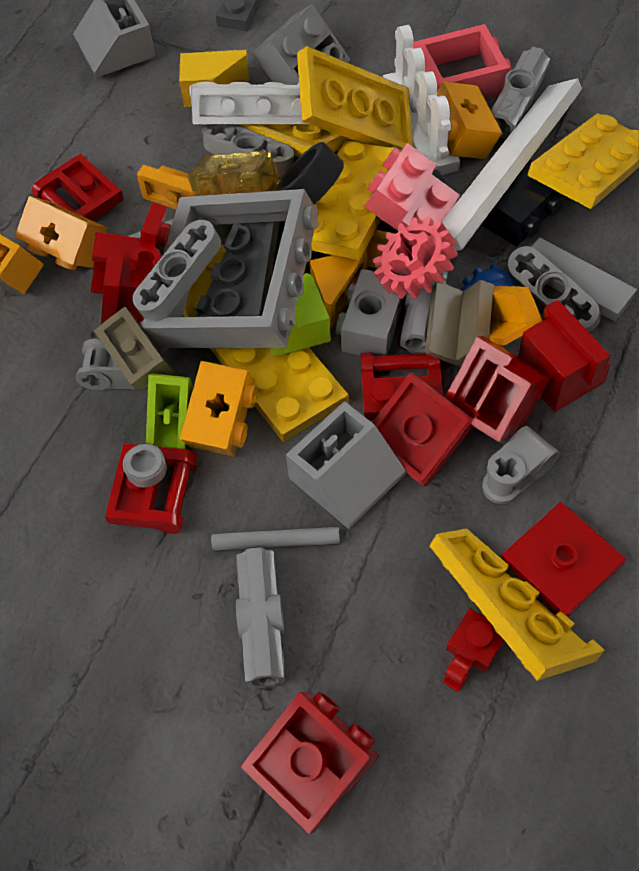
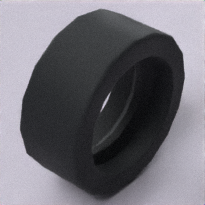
M318 142L293 163L279 181L275 191L305 189L313 205H315L334 185L344 168V162L324 142Z

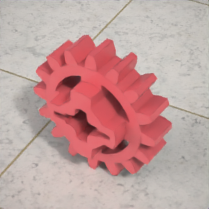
M415 217L412 218L409 227H405L400 223L398 224V233L395 235L387 233L386 237L389 242L386 245H378L377 247L382 256L373 259V263L378 268L374 271V275L388 293L394 292L400 299H403L407 292L415 299L418 297L419 290L423 288L428 294L431 293V284L435 281L443 284L445 279L442 273L454 269L449 259L458 256V252L453 247L456 241L441 221L434 223L431 217H426L421 224Z

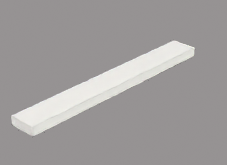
M578 78L549 85L443 219L442 223L456 241V244L453 246L456 251L464 248L581 92L582 87Z

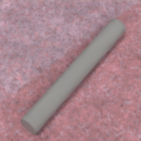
M339 527L212 534V551L340 544Z

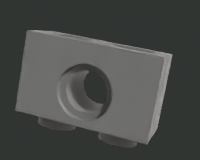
M362 269L357 283H351L349 286L346 301L349 307L347 313H340L336 326V335L341 336L342 352L355 355L372 352L373 356L389 354L405 304L406 295L403 299H400L394 292L388 293L374 275V271Z

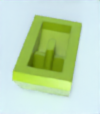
M305 273L303 276L304 289L302 295L298 297L295 309V326H291L287 347L270 348L271 354L281 356L331 341L330 318L314 278L310 274Z
M154 373L148 375L146 444L188 450L189 446L180 440V435L193 391L190 377Z

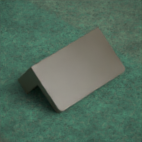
M479 280L464 291L444 283L433 285L425 348L427 355L461 367L476 337L484 336L489 339L494 284Z
M124 307L97 327L94 332L131 386L137 391L148 384V375L150 373L161 374L164 372L166 375L179 376L155 342L141 329V323Z

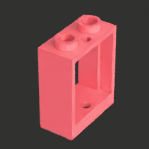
M485 24L413 42V49L420 47L423 51L425 72L433 71L436 77L437 91L442 81L477 85L484 99L500 95L504 88L506 74L512 70L509 59L504 58L500 51L497 38L495 36L492 37ZM480 55L486 65L485 68L442 78L437 68V65Z

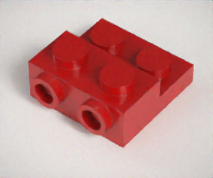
M318 691L315 696L311 692H299L240 766L308 834L314 833L342 797L354 789L380 756L371 748L376 742L373 736L357 723H353L348 727L336 716L340 707L321 691Z

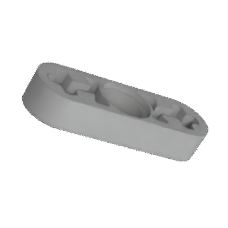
M205 124L202 128L203 145L208 152L272 177H283L294 163V150L291 146L235 124Z
M196 220L188 224L135 290L133 304L146 320L155 322L166 318L219 251L221 239L209 221ZM186 264V269L182 274L176 277H169V272L174 266Z
M523 246L512 252L508 260V268L513 278L522 287H529L531 294L545 307L559 300L575 318L576 315L573 309L567 303L571 299L572 294L576 293L577 295L572 298L573 303L582 310L589 306L588 312L591 317L588 321L582 318L578 321L588 332L597 327L600 322L601 313L598 303L594 298L535 248ZM533 258L532 264L535 270L541 274L537 282L535 276L525 269L519 273L521 270L518 264L520 260L523 259L528 262ZM551 280H559L565 285L564 293L557 299H549L543 295L544 286Z

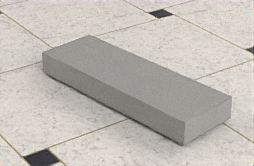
M541 237L531 246L594 298L598 303L601 315L616 322L635 298L636 288ZM533 258L528 262L523 259L520 260L519 266L521 271L528 270L536 279L541 276L532 264ZM551 280L547 283L548 286L564 293L565 285L563 282ZM573 293L572 296H571V298H573V297L576 296L577 294H576V293Z

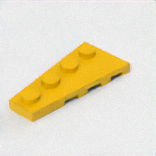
M467 528L435 535L429 547L537 681L594 663L603 654L605 649L592 639L587 644L571 630L575 623L563 612L560 611L554 615L536 599L540 592L530 583L512 578L505 571L508 568V564Z

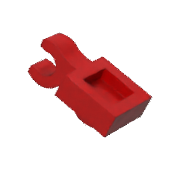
M151 203L141 230L140 241L131 253V269L136 270L140 261L147 260L152 263V270L162 256L158 247L166 246L171 230V224L165 223L166 206Z
M470 608L458 625L446 648V651L452 653L455 657L445 671L444 675L446 677L443 680V684L457 692L462 688L473 667L485 673L487 672L505 641L495 631L493 625L486 617Z

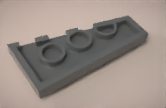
M280 221L233 224L224 244L226 252L219 264H215L210 275L213 280L206 296L201 295L195 308L198 312L197 317L262 316L271 282Z

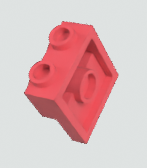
M406 143L402 150L394 147L382 165L387 169L386 173L379 170L369 184L367 190L372 195L364 207L398 231V224L402 223L405 227H409L412 218L415 217L421 224L426 217H431L434 223L442 222L460 195L432 175L437 166L436 163Z

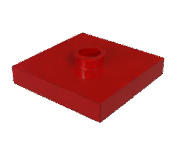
M410 372L372 423L377 427L406 470V473L422 486L427 487L471 430L473 418Z
M561 501L501 555V559L508 564V568L520 580L530 583L540 592L538 596L556 613L563 612L567 617L615 574L626 561L622 554Z

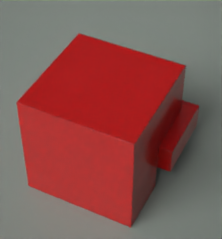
M102 232L95 233L92 252L94 268L90 293L103 294L101 324L124 307L139 322L144 320V317L133 304V294L151 271L152 263L142 260L138 263L136 270L130 267L131 253L137 247L140 238Z
M559 300L547 305L542 321L522 334L518 358L551 377L541 398L554 412L605 383L611 366L608 363L611 355Z
M477 336L445 398L473 418L471 423L473 425L472 429L478 428L500 442L512 437L518 430L524 427L551 377L488 338Z

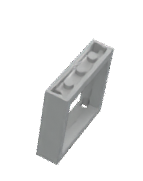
M305 189L180 197L163 255L184 228L196 220H206L212 225L286 222L262 316L182 317L190 291L189 288L166 318L155 322L144 318L141 329L159 348L287 347L291 326H295V309L298 297L302 295L304 289L303 275L306 263L310 261L312 255L311 242L314 229L319 225L317 222V206L313 205ZM186 264L174 266L169 272V277H176L182 274L186 269Z

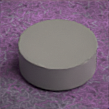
M137 445L131 448L123 459L124 472L128 480L135 486H153L159 483L166 474L167 464L164 455L154 445Z

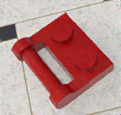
M82 154L76 155L36 181L31 190L34 197L51 201L92 221L124 201L122 191ZM62 187L82 207L75 211L55 190Z
M372 352L360 353L364 417L369 421L377 417L407 377L374 378V371L427 369L428 375L417 377L443 396L440 359L426 353L373 356Z
M123 443L105 514L108 524L154 528L170 534L180 533L184 520L180 514L190 471L195 469L197 455L186 449L158 447L164 455L167 466L174 467L164 511L153 510L159 483L150 487H138L128 480L123 469V459L126 453L131 448L137 446V444Z

